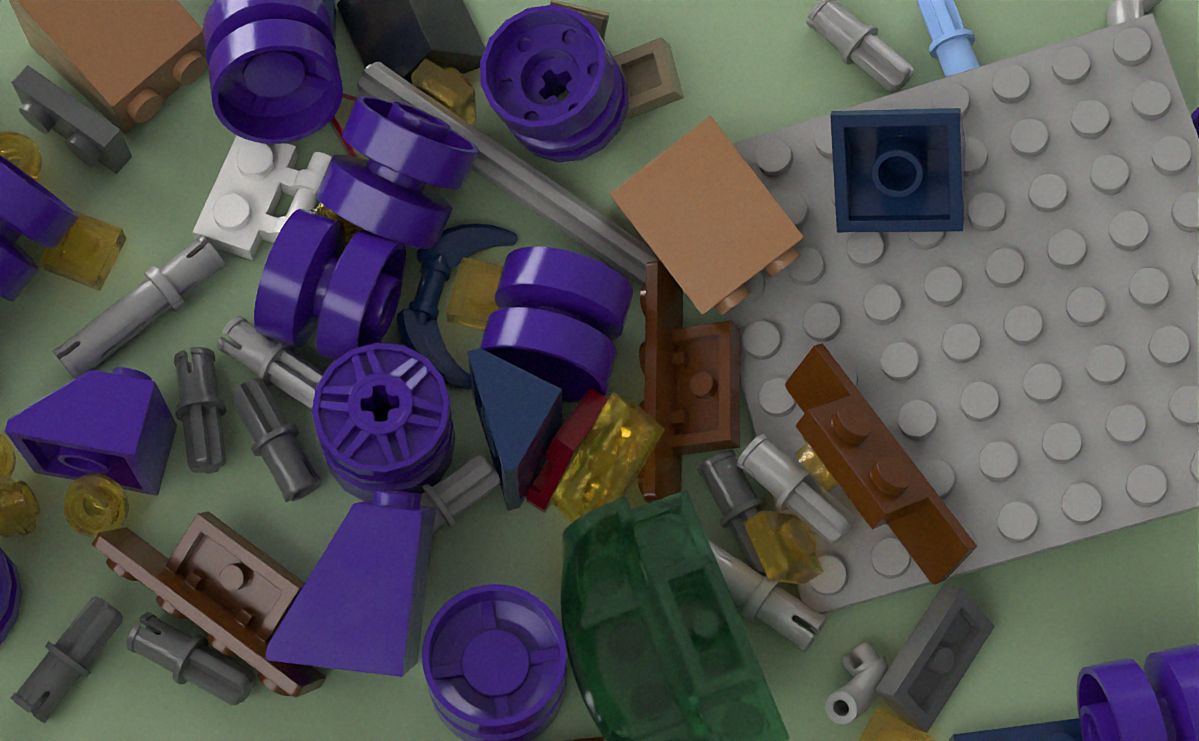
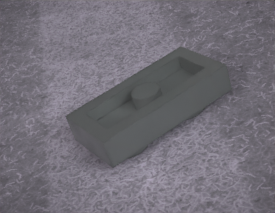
M27 65L11 82L22 103L19 109L21 115L40 132L48 134L52 129L67 139L65 141L66 146L84 163L94 166L98 161L117 174L132 158L121 129Z
M943 584L875 691L909 727L927 733L995 626L962 588Z

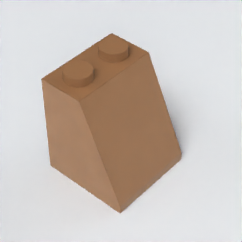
M9 0L30 46L113 125L121 129L123 134H126L137 123L142 124L153 118L160 110L163 101L182 85H190L195 82L207 67L203 29L177 0Z
M711 115L610 193V196L702 315L714 307L722 316L751 293L744 283L764 268L769 276L773 277L801 255L794 245L804 238Z

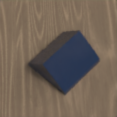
M961 108L831 111L837 233L963 231L966 142Z
M481 348L471 350L467 353L472 395L494 468L501 480L500 487L507 510L510 511L521 507L529 486L532 485L547 461L545 454L554 436L562 427V389Z

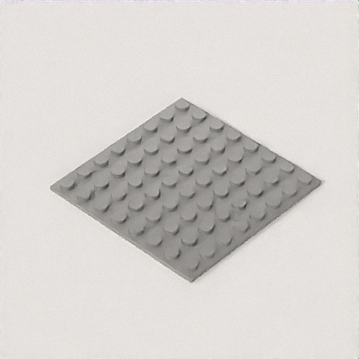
M1153 13L839 110L961 108L966 142L963 231L837 233L831 113L733 143L734 147L804 237L794 245L801 254L797 259L773 277H770L763 268L744 283L751 293L723 314L725 321H732L740 329V379L756 437L765 434L770 442L801 469L811 468L816 473L814 480L850 510L856 519L852 528L841 540L834 544H829L789 508L781 511L776 506L778 499L773 495L801 601L818 613H831L932 584L887 524L875 529L869 526L795 426L804 415V412L787 391L785 383L813 346L818 344H824L977 545V548L946 580L1199 509V138Z

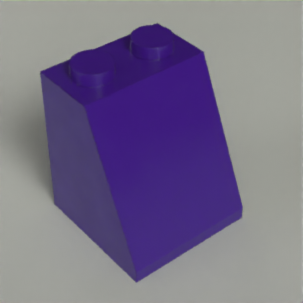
M390 489L374 490L372 500L354 503L267 645L265 660L403 677L418 662L436 507L420 506L421 493Z

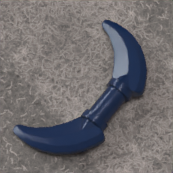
M462 224L444 230L436 248H419L417 251V260L422 264L420 268L422 275L414 301L409 303L408 309H403L397 315V326L404 346L427 357L443 376L446 384L458 388L472 389L470 374L465 372L449 354L437 323L439 310L437 307L445 281L450 279L452 270L475 253L492 247L515 245L518 237L507 229L490 224Z

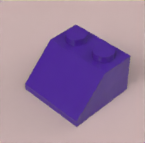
M117 367L113 369L112 373L89 370L9 418L5 433L35 473L158 496L177 424L156 382L152 381L149 375L135 369Z

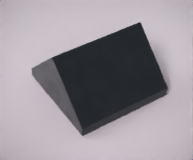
M340 0L337 3L340 16L364 69L369 64L380 62L418 89L423 90L480 68V61L485 46L463 0Z

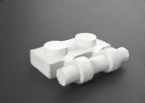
M236 135L194 227L193 235L195 240L198 236L202 235L214 248L253 261L261 241L264 240L274 244L281 228L293 212L298 209L315 212L317 205L322 204L317 199L316 193L332 157L322 152H314L307 169L297 171L294 170L298 160L296 146L287 143H258ZM282 193L293 196L294 199L286 217H274L273 214Z

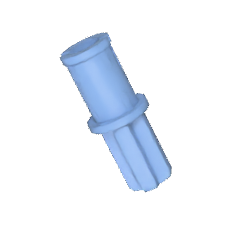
M918 0L919 10L932 41L928 50L932 58L939 59L945 77L980 67L972 48L975 36L972 30L965 29L955 1Z

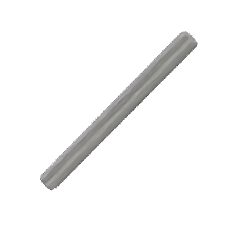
M375 62L365 68L357 83L359 92L366 96L380 98L392 103L401 102L414 106L449 124L451 129L460 133L478 147L479 152L472 165V170L640 286L646 284L647 262L660 260L651 248L382 63Z

